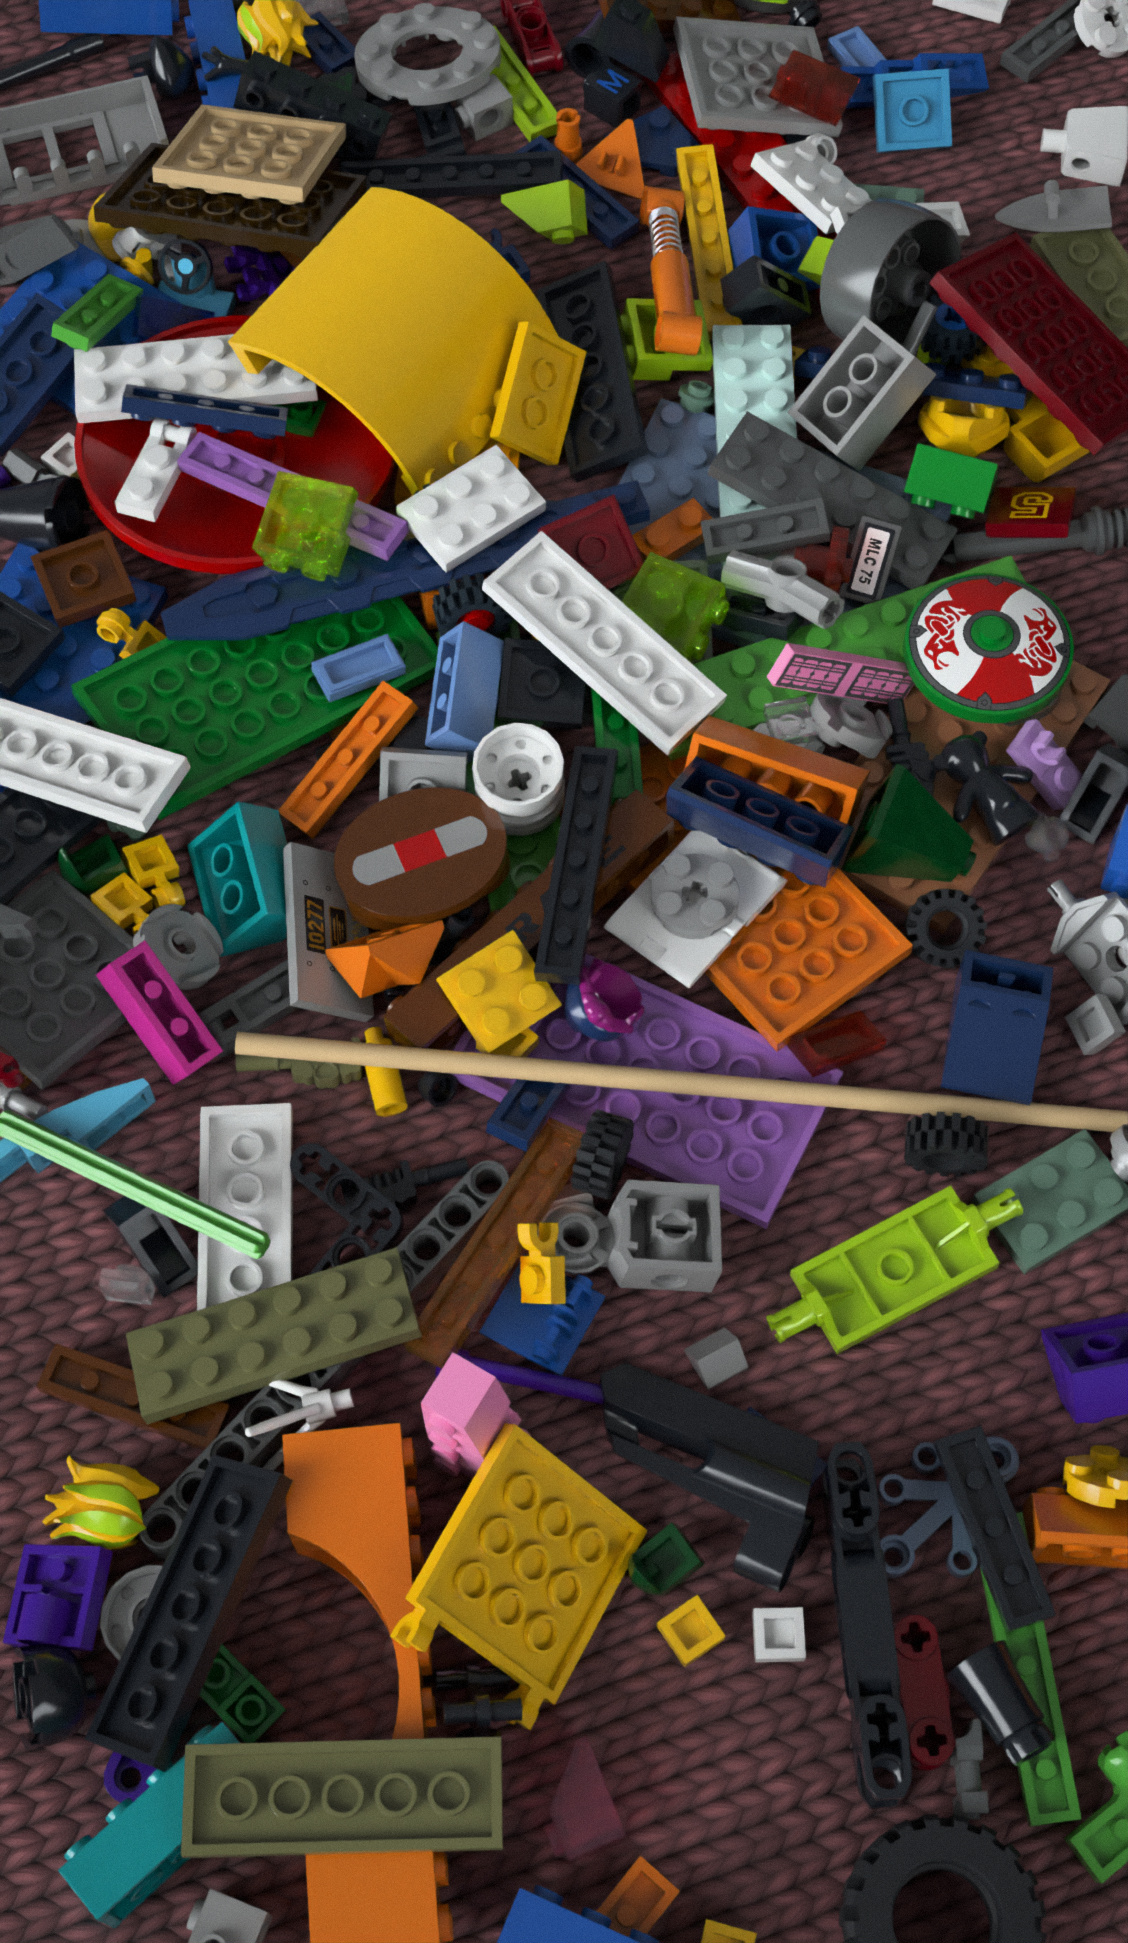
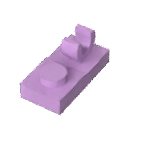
M1037 719L1027 720L1006 752L1017 766L1025 767L1032 772L1033 778L1031 783L1052 810L1064 809L1083 775L1066 755V749L1064 747L1059 748L1052 739L1054 734L1051 731H1046Z

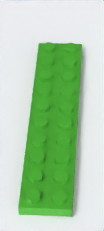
M1010 555L841 613L836 619L835 624L826 629L812 623L798 628L788 641L771 637L693 665L727 695L724 704L711 716L754 730L761 723H780L809 713L810 705L817 693L775 687L768 680L767 675L787 643L905 663L903 641L907 622L915 605L929 590L951 578L974 573L999 574L1016 578L1023 582L1026 581ZM693 733L668 755L670 761L688 755Z

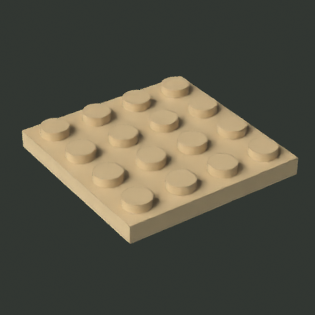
M201 105L153 165V182L164 183L174 189L193 187L204 189L205 192L210 194L229 192L241 194L242 197L247 199L265 197L278 199L284 204L303 203L346 139V124Z

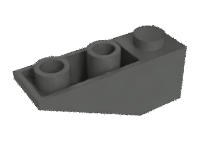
M55 214L2 227L0 229V286L15 283L76 250L79 245L72 237V230L68 224Z

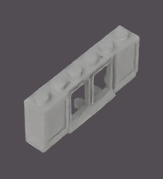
M148 75L0 108V206L10 204L12 207L115 183L150 143L169 145ZM94 125L101 152L99 150H91L87 153L88 164L67 169L65 161L61 159L54 134ZM43 136L51 161L50 167L52 172L30 177L28 169L21 166L13 171L15 181H13L4 145Z

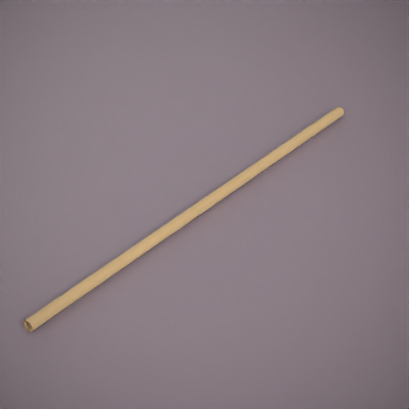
M237 1031L235 1041V1054L913 1115L930 1113L932 1116H936L937 1112H945V1115L952 1116L954 1112L961 1113L962 1118L970 1115L975 1117V1120L1104 1132H1114L1123 1124H1128V1111L1033 1102L1030 1105L999 1099Z

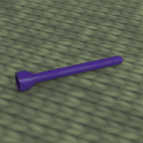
M447 1340L442 1342L435 1377L439 1375L452 1352L492 1374L499 1382L603 1405V1394L600 1384L470 1356V1350L462 1349V1344Z

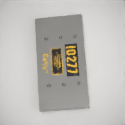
M290 842L283 848L290 1006L367 1022L374 1017L373 995L360 999L328 960L325 949L368 935L369 928L358 923L349 912L343 891L334 873L335 853Z

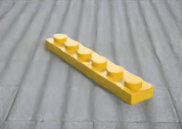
M709 144L676 148V160L681 191L684 192L685 198L684 212L697 297L702 302L709 340H712L713 325H742V320L726 312L722 301L723 293L720 279L734 269L714 146Z

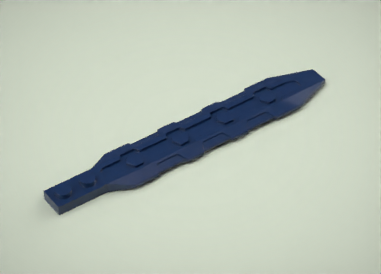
M638 480L562 500H545L546 509L543 513L447 573L409 530L388 561L349 544H344L322 550L319 555L277 566L268 564L226 575L160 613L168 640H248L289 629L291 624L337 612L341 614L368 608L372 603L416 591L425 593L439 589L442 585L448 587V581L453 578L456 581L463 579L462 575L469 574L470 577L476 576V573L484 574L495 571L539 533L537 529L614 494L628 526L649 521L650 509Z

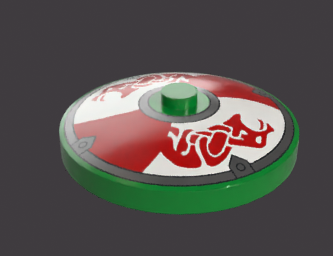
M974 573L946 580L929 590L918 601L907 622L903 641V654L906 668L912 681L930 702L956 717L973 722L995 724L1014 722L1034 715L1057 697L1067 680L1072 665L1074 644L1066 618L1056 604L1040 590L1026 582L1009 576Z

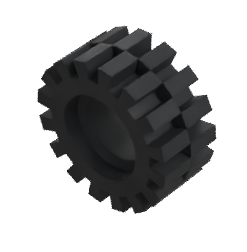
M936 889L921 895L916 899L917 902L910 906L907 911L909 913L908 917L904 921V927H906V934L904 936L912 943V952L921 961L936 967L953 968L954 966L961 965L965 950L980 952L978 949L981 944L985 943L984 931L988 928L987 921L983 919L985 913L982 907H978L975 903L976 900L972 896H968L960 890ZM941 911L953 912L958 916L962 924L960 937L950 945L936 943L929 934L930 920Z
M599 1109L593 1112L591 1121H588L586 1125V1132L580 1140V1149H577L575 1156L577 1160L573 1165L572 1171L574 1173L571 1177L573 1189L607 1200L612 1197L613 1192L617 1188L618 1181L620 1182L623 1167L627 1163V1154L631 1149L630 1142L634 1135L633 1120Z
M937 1112L936 1116H932L930 1113L922 1114V1118L914 1116L911 1118V1121L906 1123L905 1163L908 1166H913V1169L916 1171L925 1169V1174L933 1175L935 1172L940 1173V1176L948 1177V1174L960 1177L964 1176V1172L969 1175L976 1174L977 1170L983 1171L985 1166H987L989 1128L985 1126L982 1120L975 1121L973 1116L968 1115L962 1118L961 1113L953 1112L952 1116H947L945 1112Z

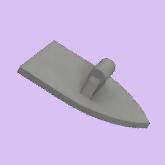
M1048 180L1044 184V193L1029 196L1008 205L995 214V219L1015 228L1038 232H1068L1112 228L1108 186L1059 190L1057 181Z

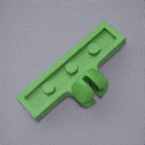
M1128 1730L1115 1738L1118 1744L1116 1748L1112 1750L1108 1744L1098 1757V1766L1112 1784V1797L1064 1838L1092 1879L1100 1884L1105 1882L1128 1862Z

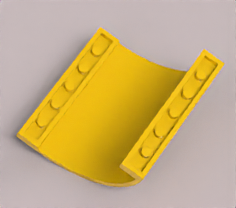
M371 187L322 239L319 245L309 253L229 339L228 343L249 374H259L274 359L307 377L341 402L387 449L404 473L401 478L413 496L417 490L419 492L423 490L424 485L428 483L430 485L433 484L436 480L443 478L472 460L491 439L489 436L518 323L530 321L556 336L558 334L540 302L516 270L500 253L471 228L444 210L418 197L392 189Z

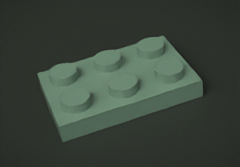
M1083 1129L977 1192L971 1200L976 1207L1002 1193L1007 1188L1012 1189L1015 1193V1197L1011 1199L1012 1201L1019 1199L1023 1207V1214L1010 1219L992 1230L1025 1275L1128 1213V1185L1113 1170L1110 1161L1087 1130Z

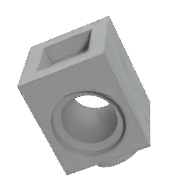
M491 74L490 81L479 90L456 100L454 114L458 126L462 130L466 129L471 137L477 141L513 125L512 96L495 74Z

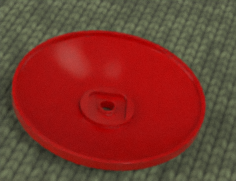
M234 315L197 320L163 331L141 343L235 334L251 316ZM318 385V399L326 401L327 405L313 437L285 430V436L277 435L274 439H263L254 436L251 431L236 429V432L223 433L214 430L211 425L196 423L193 426L196 427L197 434L198 432L206 434L373 507H376L387 489L394 470L395 460L375 435L341 402ZM313 406V415L318 407ZM132 418L90 423L77 422L74 440L75 461L87 501L98 518L112 533L124 543L148 557L174 567L196 572L234 574L268 564L277 566L311 557L340 541L182 471L156 522L118 513L115 500L150 435L153 420L141 421ZM166 419L170 421L171 425L180 427L178 425L173 424L170 419ZM167 441L165 446L173 448L175 445L174 442Z

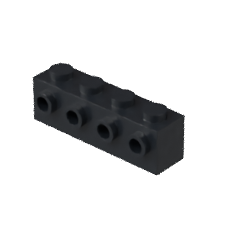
M256 51L253 52L241 73L233 106L239 110L346 124V139L336 154L350 161L376 160L383 146L392 113L374 104L365 102L339 88L328 85L304 72L293 69Z

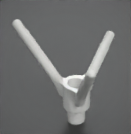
M287 1380L274 1381L269 1386L300 1396L303 1407L248 1427L245 1430V1434L247 1437H252L305 1418L307 1422L296 1433L313 1432L325 1423L326 1419L337 1417V1411L354 1407L351 1390L348 1388L331 1393L330 1388L318 1391V1388L302 1386ZM283 1446L262 1468L273 1471L284 1461Z

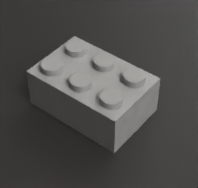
M863 315L791 407L788 414L836 456L860 471L936 376V373Z

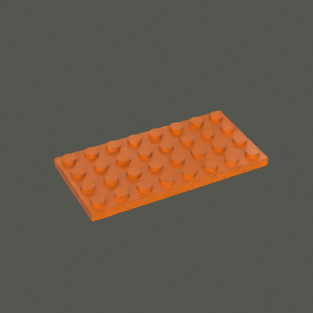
M651 741L640 749L643 794L667 814L668 789L684 771L688 755L670 761L669 757ZM562 808L561 812L559 813V815H560L561 817H562V814H563V808ZM674 819L675 841L625 887L633 894L653 870L664 861L692 830L684 828L679 824L678 820ZM768 866L787 879V883L747 927L743 926L732 937L731 944L704 972L776 1052L912 953V943L839 868H837L835 874L824 888L820 885L804 883L796 877V874L778 866Z

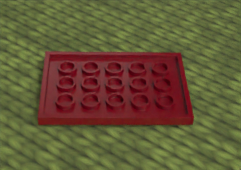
M1016 232L936 273L929 284L938 292L940 299L945 304L951 306L965 320L966 326L990 346L998 360L1006 363L1020 378L1022 385L1033 392L1047 406L1049 413L1055 419L1060 420L1075 435V439L1080 446L1088 449L1095 455L1128 433V348Z

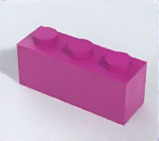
M145 940L96 974L98 980L173 1085L223 1052Z

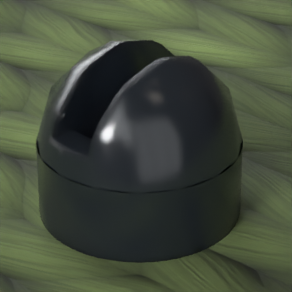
M426 1071L424 1076L420 1077L418 1081L420 1095L435 1107L447 1105L454 1098L458 1088L456 1078L450 1073ZM437 1083L441 1087L435 1092L433 1088Z

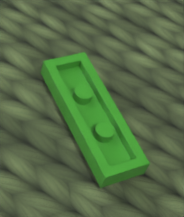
M107 274L53 322L51 337L65 342L74 349L88 352L141 303L143 288L114 275Z

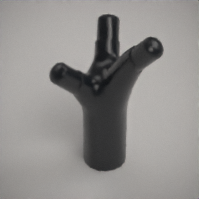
M216 46L211 47V53L206 51L202 53L203 59L216 65L215 68L204 75L207 82L223 74L241 75L248 63L247 60L225 55Z

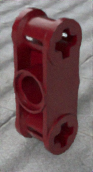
M499 0L503 20L508 25L520 60L532 78L535 73L552 69L556 72L563 71V57L560 44L553 34L541 0Z
M909 1615L902 1618L894 1629L900 1677V1704L906 1716L911 1765L922 1771H931L939 1768L951 1756L955 1746L950 1715L949 1686L942 1665L938 1633L935 1626L929 1619L921 1615ZM908 1632L913 1633L915 1640H923V1644L917 1652H913L911 1644L902 1643ZM925 1733H928L931 1741H939L940 1744L932 1756H929L927 1748L918 1747L917 1744Z

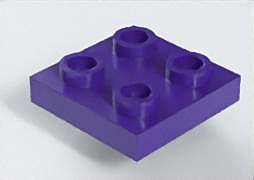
M24 1544L3 1643L13 1647L52 1644L70 1650L93 1651L113 1551L101 1546Z

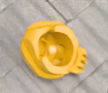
M930 396L929 401L923 405L918 415V425L936 448L973 458L984 454L1009 435L1010 419L1005 407Z

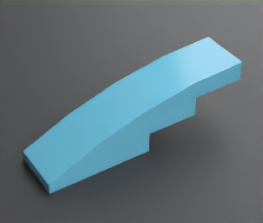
M142 1078L92 1093L56 1108L37 1118L34 1122L92 1150H96L156 1102L149 1083ZM6 1138L0 1140V1183L26 1162L38 1174L53 1163V1161Z

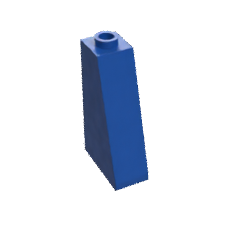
M39 0L41 32L173 35L172 22H180L179 0Z

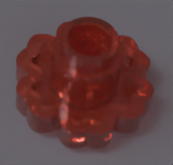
M833 526L829 547L808 543L807 547L796 546L794 558L806 564L807 576L839 594L841 583L849 584L853 559L845 558L850 528Z

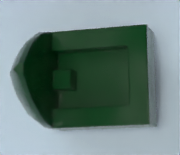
M109 834L71 855L64 847H61L59 850L58 861L61 875L81 894H89L109 883L123 872L129 871Z
M671 1522L629 1556L628 1571L632 1584L638 1589L655 1596H666L702 1567L705 1562L676 1523Z

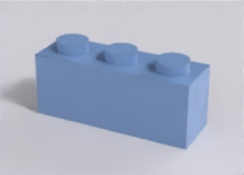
M464 621L440 637L425 746L438 751L468 752L467 764L473 761L474 751L482 738L493 731L495 712L499 705L498 688L502 673L503 640Z

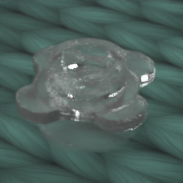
M1039 812L1040 815L1033 822L1031 831L1025 835V841L1029 848L1042 853L1047 862H1054L1059 858L1058 850L1063 849L1068 843V830L1059 818H1047L1045 813Z

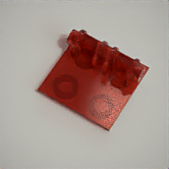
M793 49L786 64H781L776 76L777 81L768 98L836 127L861 78Z

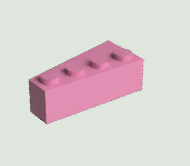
M452 1352L423 1398L421 1408L430 1453L435 1456L433 1463L452 1476L457 1477L459 1472L473 1479L503 1425L508 1423L518 1426L521 1418L517 1412L509 1407L511 1401L495 1376ZM521 1428L524 1432L531 1436L527 1430Z

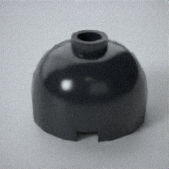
M52 1644L17 1647L14 1653L22 1658L23 1661L13 1663V1696L16 1719H27L30 1731L20 1734L25 1749L50 1746L67 1740L79 1730L84 1722L87 1703L95 1702L96 1684L92 1671L84 1672L79 1658L68 1648Z

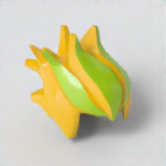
M254 0L251 6L248 5V2L243 1L237 13V26L239 32L252 47V54L254 51L259 52L289 67L293 51L306 57H311L306 47L307 42L303 37L304 26L318 25V22L309 17L299 2L294 0Z
M69 1455L67 1457V1464L74 1483L63 1485L65 1490L63 1492L45 1495V1499L54 1503L57 1509L44 1518L43 1524L47 1526L54 1523H63L50 1534L51 1540L64 1536H76L92 1543L94 1546H101L109 1550L123 1549L136 1545L138 1540L133 1538L146 1529L143 1524L139 1500L158 1494L159 1486L129 1466L112 1463L81 1464L77 1463Z

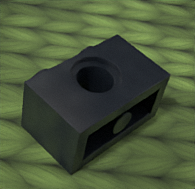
M753 255L720 279L723 293L722 301L726 312L751 325H790L793 328L812 315L806 282L756 255Z

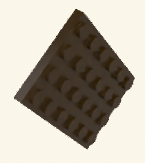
M150 143L95 204L94 217L95 222L108 223L110 226L118 229L133 227L145 229L151 234L170 233L183 235L188 240L208 239L220 241L225 246L245 245L257 247L262 252L282 251L294 253L300 258H306L367 191V176L325 169L304 202L296 204H284L278 199L265 197L247 199L242 197L241 194L229 192L210 194L205 192L204 189L193 187L174 189L170 188L167 184L153 182L152 167L169 145Z

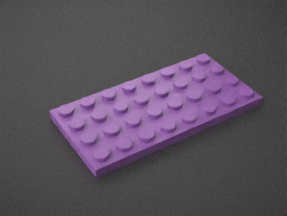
M586 954L584 966L590 967L595 957ZM632 974L630 976L642 995L643 1000L641 1004L644 1006V1014L633 1024L632 1034L625 1033L613 1041L603 1042L575 1032L568 1025L565 1016L564 1005L569 984L548 982L562 1006L528 1027L539 1036V1044L527 1056L529 1058L839 1085L843 1076V1071L787 1045L776 1052L760 1033ZM469 1030L462 1034L453 1050L482 1053L476 1049V1040ZM450 1073L456 1078L458 1083L500 1103L516 1081V1079ZM570 1084L568 1091L546 1122V1125L581 1140L582 1135L586 1132L588 1121H591V1115L597 1109L631 1119L634 1123V1135L630 1142V1152L626 1158L628 1164L666 1182L719 1185L721 1208L767 1229L827 1107Z

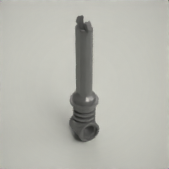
M1092 506L1090 512H1084L1079 519L1072 520L1069 535L1066 538L986 537V530L955 534L951 541L952 554L943 555L940 561L946 566L956 568V562L1080 547L1086 552H1094L1095 556H1103L1107 550L1113 548V544L1115 549L1122 548L1123 543L1126 548L1128 547V507L1122 508L1121 512L1119 508L1112 509L1110 513L1109 509L1103 510L1099 506Z

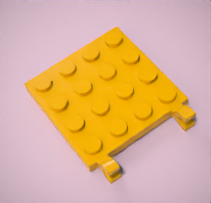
M505 1423L405 1597L408 1602L415 1606L413 1612L405 1615L397 1623L390 1637L403 1647L410 1648L412 1645L418 1651L425 1653L432 1641L437 1625L440 1624L520 1684L517 1690L510 1692L504 1699L521 1698L522 1721L512 1720L506 1722L513 1725L517 1722L524 1728L531 1730L537 1719L542 1702L556 1704L628 1569L629 1556L638 1550L648 1530L516 1424Z

